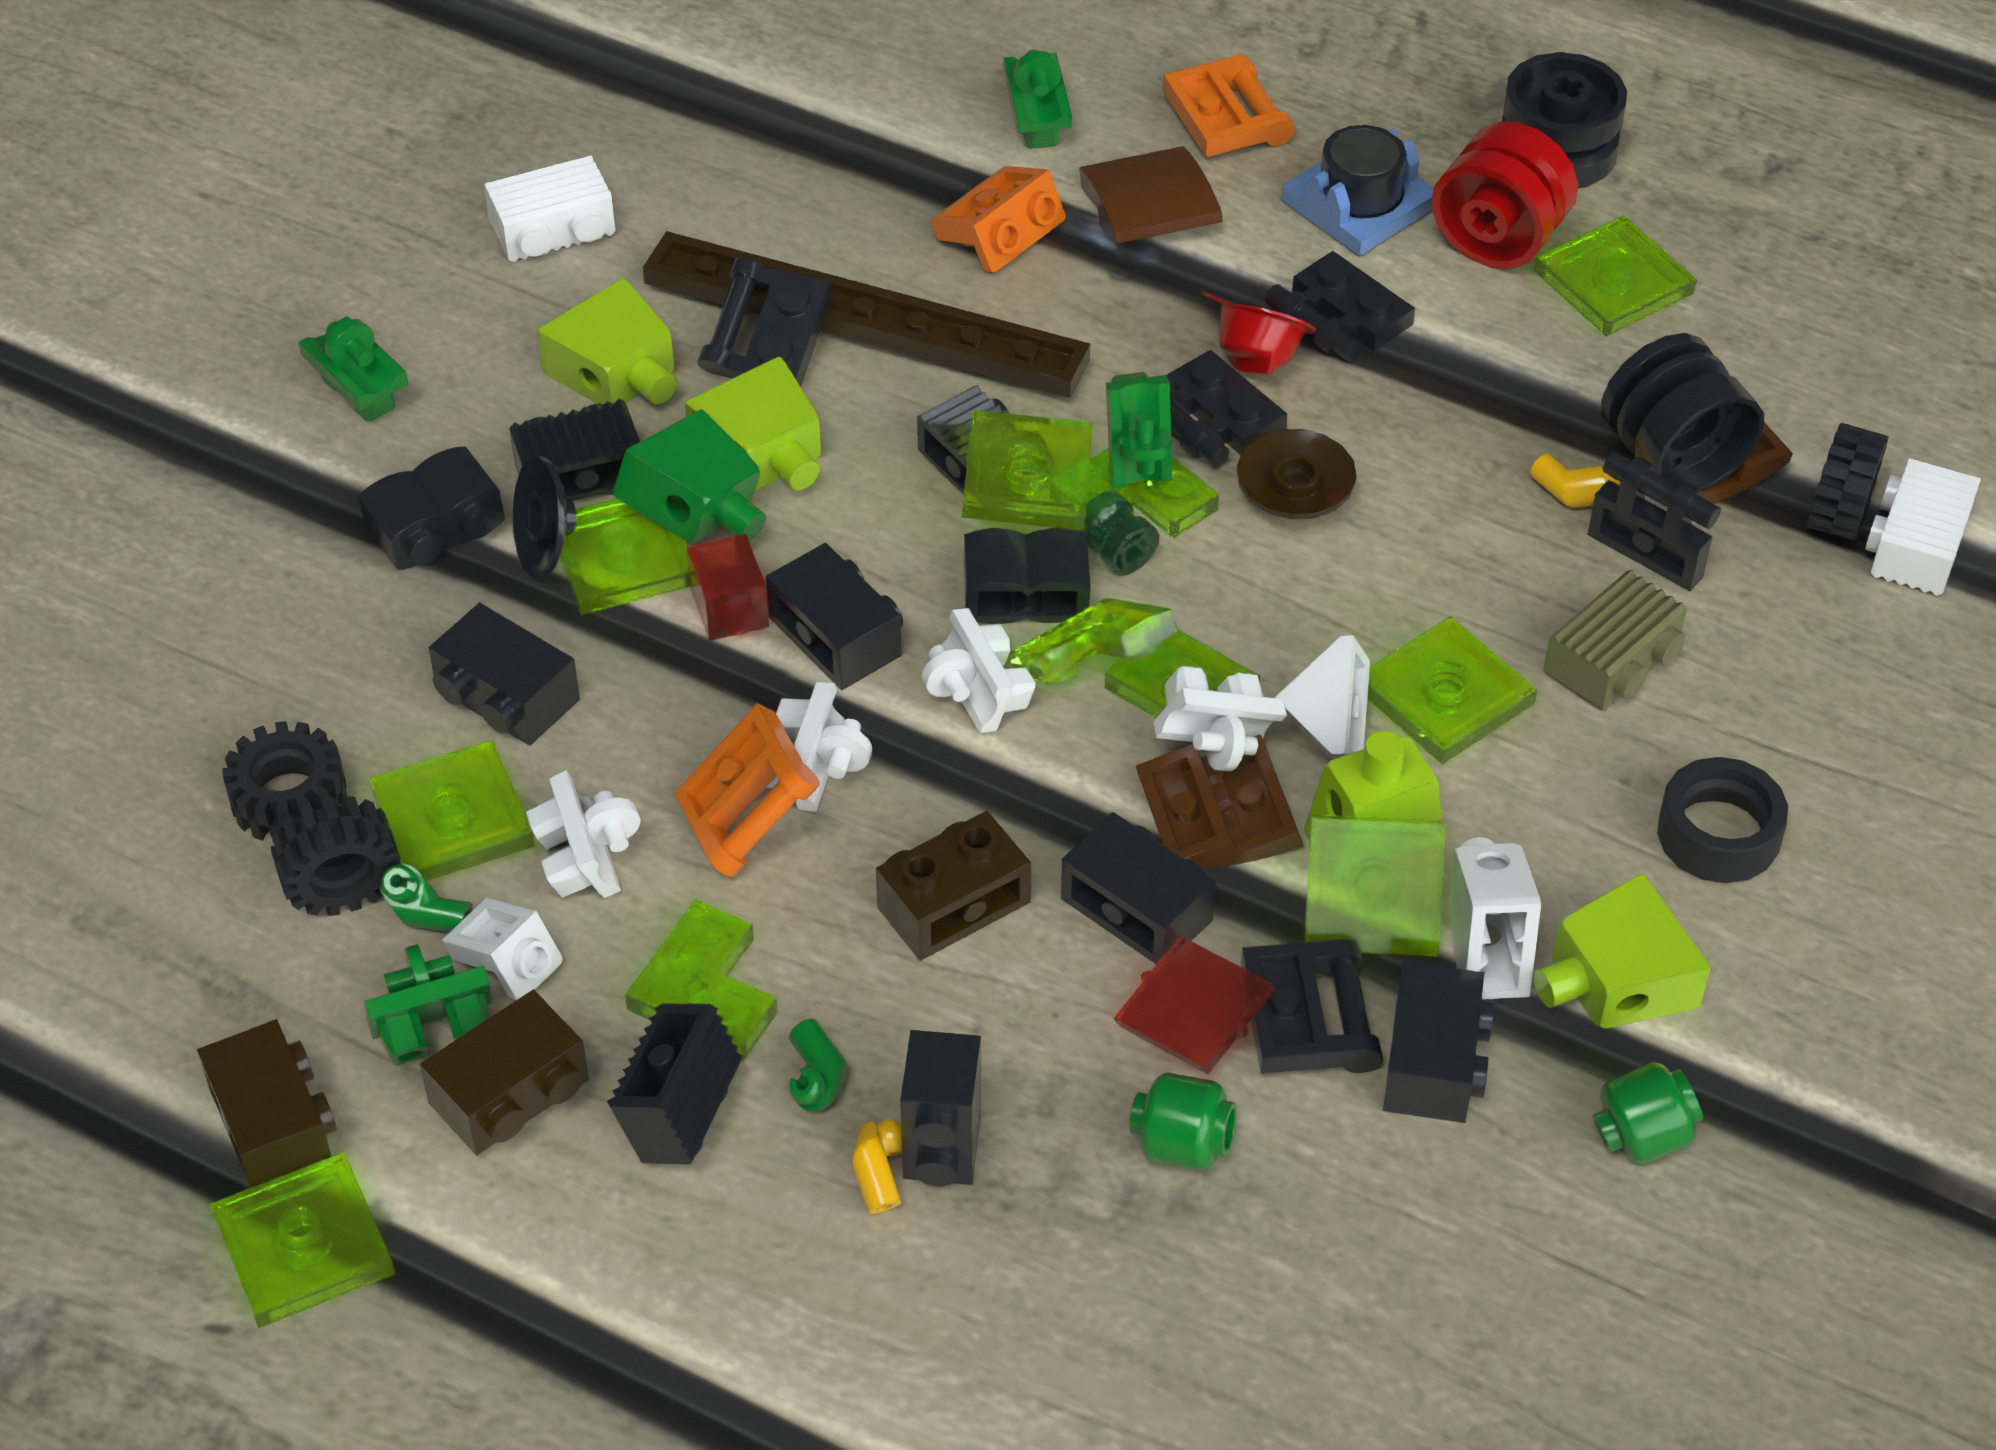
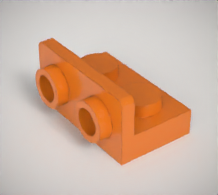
M1003 166L931 219L930 224L938 241L962 243L966 247L974 246L983 270L995 273L1065 220L1066 214L1048 169Z

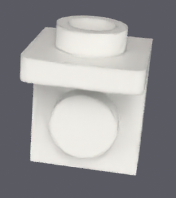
M487 897L441 940L454 961L474 967L484 965L485 970L494 972L508 997L515 1001L531 990H535L563 961L561 953L537 911Z

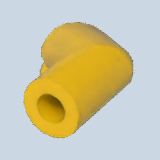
M1550 453L1540 456L1530 470V476L1564 505L1573 509L1593 507L1595 493L1608 480L1620 486V481L1603 473V466L1569 470Z
M893 1118L885 1119L877 1124L870 1120L860 1126L852 1155V1166L868 1214L885 1212L902 1203L887 1159L888 1156H897L902 1153L901 1126Z

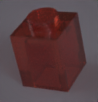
M746 534L686 547L690 590L709 641L743 635L769 627L766 584Z

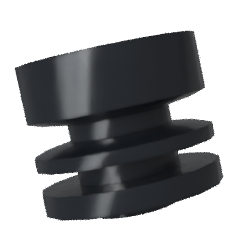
M1688 333L1666 335L1639 349L1624 361L1612 376L1601 399V416L1628 450L1635 453V457H1641L1656 466L1655 473L1678 485L1687 482L1702 491L1720 483L1736 471L1754 451L1764 431L1765 414L1757 401L1735 377L1729 375L1720 359L1714 356L1710 348L1700 337Z

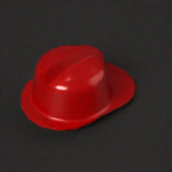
M1202 290L1200 292L1220 303L1219 347L1227 353V358L1233 368L1241 372L1269 375L1277 367L1286 366L1292 359L1304 333H1314L1316 331L1312 324L1287 314L1250 305L1235 304Z

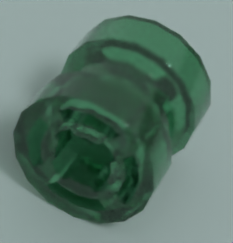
M1116 491L1104 492L1093 498L1080 512L1075 523L1076 531L1087 534L1088 548L1100 550V557L1104 564L1114 574L1120 576L1129 575L1139 570L1150 560L1159 545L1160 534L1146 518L1134 516L1132 505Z

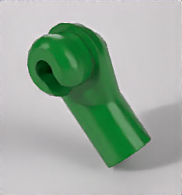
M408 864L393 865L381 877V889L385 899L400 920L408 926L451 932L473 911L471 902L440 898L422 873Z
M810 1018L797 1024L789 1035V1040L806 1063L805 1067L800 1069L801 1075L798 1081L791 1078L789 1092L802 1109L818 1111L823 1110L835 1101L847 1073L848 1065L816 1019Z

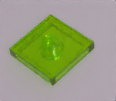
M1624 215L1536 256L1534 269L1544 281L1605 336L1611 335L1694 294L1697 279Z
M973 410L961 518L1084 530L1093 422Z
M618 498L576 509L574 532L572 535L565 536V543L559 558L581 615L699 585L698 570L686 541Z
M1449 616L1370 667L1367 699L1438 762L1444 764L1534 705L1537 689L1452 616Z
M493 740L369 778L371 791L377 807L384 811L401 857L399 860L400 864H408L415 867L427 881L535 847L533 832Z
M1311 814L1304 942L1346 939L1357 942L1360 945L1361 953L1439 956L1446 822L1441 820Z
M345 1152L210 1204L214 1220L258 1329L395 1274L391 1257Z

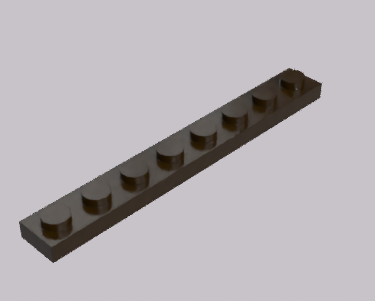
M669 231L665 232L643 266L644 284L722 305L725 303L732 280L729 278V272L736 257L755 260L765 267L830 281L834 293L820 330L822 332L1071 398L1090 361L1091 343ZM754 290L746 311L760 315L767 292Z

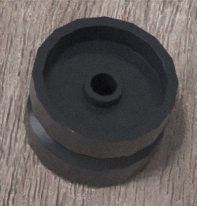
M1564 52L1536 55L1518 64L1508 76L1502 122H1520L1542 131L1562 148L1573 164L1579 185L1578 188H1585L1604 179L1616 164L1620 131L1626 108L1627 89L1619 74L1605 63L1588 56Z

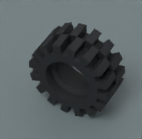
M1842 422L1839 424L1817 486L1807 527L1853 541L1856 540L1871 500L1889 436Z
M286 721L275 722L276 732L267 734L264 725L253 729L255 741L251 742L248 738L242 736L236 742L238 753L229 750L225 758L227 768H223V780L233 817H236L238 826L244 832L250 828L252 836L263 841L268 831L271 833L272 838L276 830L285 831L282 822L289 815L300 820L302 816L299 809L308 804L312 806L314 811L323 808L321 799L333 797L336 806L342 804L344 796H347V785L338 747L333 739L328 741L326 732L320 728H317L311 734L308 723L297 722L295 730L289 731ZM296 773L308 776L303 783L288 790L272 791L262 788L271 779L280 775Z
M344 796L342 804L337 806L333 797L321 799L323 808L314 811L312 806L308 804L299 809L302 816L300 820L289 815L282 822L285 831H275L272 838L274 846H271V854L284 895L287 900L290 899L291 905L297 910L305 906L307 914L317 916L321 909L325 907L328 916L340 915V906L349 905L352 912L362 909L361 899L366 897L374 903L382 897L379 887H381V877L389 867L400 864L399 860L401 857L386 814L381 808L376 810L374 802L364 799L359 806L356 797Z

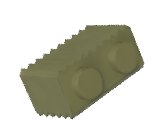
M1628 570L1549 637L1543 671L1600 709L1606 711L1610 703L1614 704L1618 697L1624 699L1631 698L1643 684L1648 670H1652L1656 663L1667 665L1678 655L1686 638L1682 628L1687 609L1683 602L1676 603L1674 597L1666 596L1663 589L1656 590L1653 583H1646L1643 576L1636 577L1633 570Z

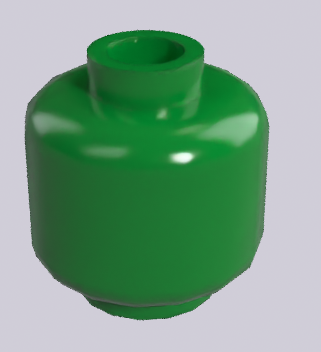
M1656 1062L1645 1064L1603 1084L1600 1098L1604 1110L1592 1115L1607 1150L1612 1153L1622 1148L1628 1159L1639 1165L1651 1163L1693 1143L1696 1136L1695 1123L1703 1120L1698 1100L1681 1069L1670 1072L1663 1064Z
M1163 1073L1154 1080L1148 1093L1138 1092L1136 1094L1130 1113V1132L1140 1135L1143 1154L1147 1159L1155 1163L1199 1171L1206 1170L1215 1162L1218 1156L1226 1158L1230 1152L1236 1129L1237 1106L1235 1102L1227 1101L1225 1089L1218 1082L1174 1073Z

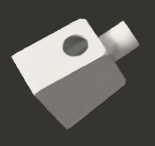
M1483 837L1469 839L1453 852L1448 921L1456 966L1458 969L1485 972L1482 999L1530 997L1541 900L1523 848L1515 843L1495 844L1490 839ZM1487 924L1497 928L1501 934L1499 942L1491 946H1485L1486 943H1491Z

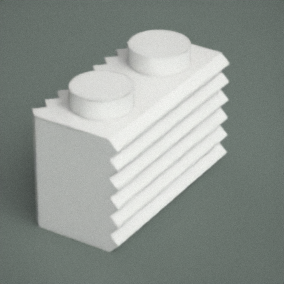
M592 155L484 184L489 220L508 260L515 263L519 257L526 260L528 256L537 257L544 253L547 254L551 249L558 251L562 246L569 248L572 243L580 245L581 242L590 243L596 239L600 240L604 235L611 237L615 232L611 193L606 183H604L603 176L600 175Z
M1910 458L1903 477L1890 475L1880 506L1881 510L1890 512L1889 516L1886 518L1876 515L1865 550L1876 553L1871 574L1875 579L1883 576L1887 582L1895 580L1899 586L1908 584L1911 589L1919 587L1923 593L1932 591L1935 596L1942 595L1981 479Z

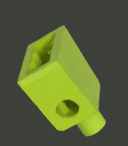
M621 278L537 329L542 371L549 377L597 404H605L607 401L614 404L619 398L628 403L642 394L653 404L660 405L668 401L677 388V378L672 374L675 368L671 333L665 323L624 278Z
M780 356L685 401L686 417L700 409L704 410L759 466L760 477L755 488L756 491L781 478L793 490L799 491L808 488L819 476L820 466L816 462L821 455L819 418L787 364Z
M1377 731L1367 738L1365 749L1333 759L1324 766L1304 826V834L1332 879L1334 880L1443 841L1444 830L1439 783L1411 738L1399 736L1391 731Z
M1643 873L1566 916L1558 925L1552 954L1554 963L1535 970L1533 980L1537 994L1546 1007L1553 1008L1577 998L1596 1026L1608 1029L1701 1007L1711 966Z

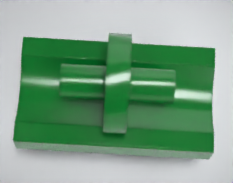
M1030 50L1020 59L1003 57V72L1017 133H1024L1026 147L1030 149L1058 145L1059 129L1072 128V113L1057 52L1048 53L1046 51Z
M346 316L338 321L331 322L327 326L324 335L316 338L306 337L298 342L301 355L322 375V379L333 390H338L354 405L355 411L366 422L373 421L393 410L396 406L393 393L408 385L407 372L374 342L372 329L359 319H350Z
M1138 372L1114 376L1112 382L1106 383L1109 471L1113 488L1124 487L1140 480H1173L1170 383L1166 375L1148 377L1146 373Z
M418 944L404 949L408 967L384 974L389 994L364 1001L367 1012L366 1018L372 1039L381 1038L382 1044L394 1065L414 1061L429 1054L422 1024L447 1017L452 1037L455 1041L489 1019L488 1004H491L490 982L484 965L455 974L450 955L425 962Z

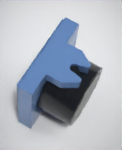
M1355 125L1337 130L1326 139L1322 151V161L1282 185L1281 201L1360 257L1431 212L1433 187L1418 178L1419 158L1413 141L1408 139L1403 143L1398 138L1397 130L1394 128L1387 131L1381 127ZM1400 197H1402L1400 205L1391 212L1390 209H1392L1400 201Z

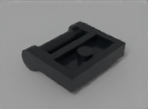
M736 257L729 272V278L732 280L713 337L710 344L702 347L697 363L705 371L733 379L780 356L801 387L834 293L830 281L765 267L755 260ZM753 291L767 292L746 355L733 354L732 350Z
M1340 939L1242 947L1241 967L1261 1074L1344 1067L1352 1073H1365L1376 1069L1382 1064L1383 1056L1380 1041L1376 1035L1371 1034L1359 978V972L1362 971L1364 964L1360 945L1357 942ZM1325 973L1328 977L1333 978L1344 1034L1327 1036L1315 974Z

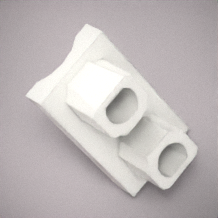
M969 608L954 609L949 617L952 623L951 633L941 645H936L930 649L928 655L931 660L923 669L921 679L928 692L935 697L952 696L954 701H962L979 733L996 732L1004 712L1024 710L1028 707L1035 690V681L1026 667L1003 668L1010 653V639L1001 624L979 626Z
M1186 666L1178 668L1165 683L1167 706L1153 721L1156 738L1193 742L1196 750L1206 751L1208 762L1214 770L1233 771L1241 762L1243 755H1255L1258 749V741L1254 736L1261 734L1263 738L1270 724L1275 721L1281 722L1287 716L1283 699L1264 697L1258 675L1237 673L1227 676L1217 688V692L1209 691L1206 674L1202 668Z
M816 682L810 700L782 698L776 713L791 742H795L794 747L802 762L815 773L820 782V786L807 800L798 799L796 801L798 810L816 812L828 776L842 779L846 772L864 769L872 755V745L869 739L860 732V723L854 719L844 720V717L832 705L837 692L835 683ZM777 776L766 788H773L779 781Z
M567 770L549 778L555 797L526 812L536 839L546 850L566 840L570 844V846L543 858L541 861L548 882L562 898L590 885L598 891L603 899L622 891L607 845H609L612 852H621L628 847L627 839L634 835L641 822L636 805L629 799L614 798L610 791H602L596 794L594 797L595 804H593L589 797L577 794L572 777Z

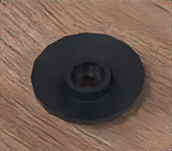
M545 456L530 457L522 466L515 485L513 534L517 555L523 569L531 577H548L558 563L565 543V536L572 535L574 532L576 509L571 499H565L564 488L554 464Z

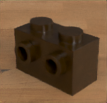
M986 810L965 822L959 821L951 824L940 835L911 850H902L895 853L884 864L876 867L877 908L919 961L1031 903V861Z
M534 989L420 1063L428 1103L476 1156L495 1143L511 1139L522 1129L526 1122L551 1105L561 1104L569 1100L577 1093L581 1085L589 1081L583 1040Z
M277 1019L197 1049L209 1091L253 1194L333 1163L326 1135L337 1131L331 1108L323 1092L310 1095L305 1082L314 1079V1074L305 1049L300 1040L290 1044L287 1043Z

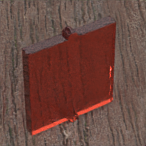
M1180 935L1153 970L1145 971L1141 974V985L1115 1015L1114 1020L1118 1026L1208 1075L1237 1038L1247 1036L1248 1029L1246 1026L1275 990L1271 982Z

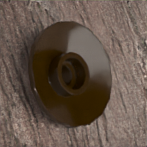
M1283 429L1259 436L1243 450L1237 464L1239 488L1249 502L1268 514L1288 519H1313L1336 511L1350 499L1357 480L1354 460L1343 445L1325 434L1305 429Z

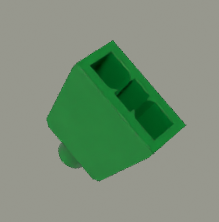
M700 409L626 449L612 494L620 501L683 540L697 543L724 527L742 543H747L757 536L766 522V514L751 503L760 477L759 466L704 410Z

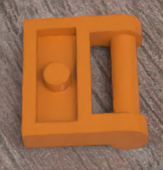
M1237 55L1163 74V93L1205 157L1267 142L1270 146L1274 147L1281 146L1290 141L1295 134V124L1286 112L1278 111L1257 80V69L1247 56ZM1232 90L1241 93L1255 114L1254 117L1248 115Z
M756 703L674 794L709 862L722 874L728 877H735L748 862L746 854L798 799L807 800L820 786V782L815 773L802 762L775 711ZM777 776L779 779L777 784L736 828L728 834L726 830Z

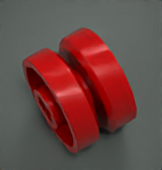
M1497 121L1479 129L1460 155L1433 187L1431 207L1438 228L1448 242L1468 259L1490 268L1514 269L1530 263L1550 238L1554 230L1576 204L1579 185L1573 164L1562 148L1542 131L1520 122Z

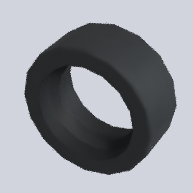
M1725 757L1699 759L1678 769L1666 785L1659 814L1657 834L1664 852L1684 871L1700 879L1721 883L1749 880L1766 871L1779 854L1787 826L1788 803L1781 787L1764 770L1750 763ZM1714 800L1731 803L1747 811L1759 823L1760 831L1750 837L1737 839L1712 836L1697 828L1686 817L1684 811L1698 802Z

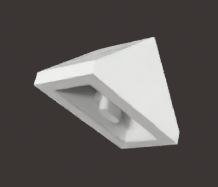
M1353 635L1340 636L1275 697L1283 699L1286 713L1292 722L1330 760L1364 749L1370 660Z

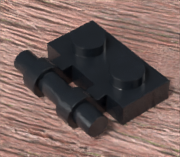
M1331 251L1293 276L1292 292L1280 284H1275L1265 296V302L1278 312L1312 324L1316 331L1309 334L1314 337V344L1328 355L1337 353L1348 362H1353L1359 357L1363 350V344L1372 351H1375L1414 323L1415 307L1334 251Z
M1211 349L1166 375L1170 383L1171 431L1181 438L1180 446L1194 458L1203 457L1213 467L1220 466L1229 455V449L1224 444L1227 443L1241 455L1243 450L1259 436L1286 429L1287 413ZM1193 414L1198 420L1195 421L1190 415Z
M1613 451L1604 463L1603 473L1620 481V486L1608 480L1595 493L1587 535L1682 588L1691 591L1703 579L1713 537L1694 526L1692 521L1707 529H1711L1720 516L1721 508L1704 499L1703 491L1687 482L1678 485L1655 473L1656 466L1643 458L1636 457L1631 460ZM1645 496L1668 507L1667 511L1645 500Z

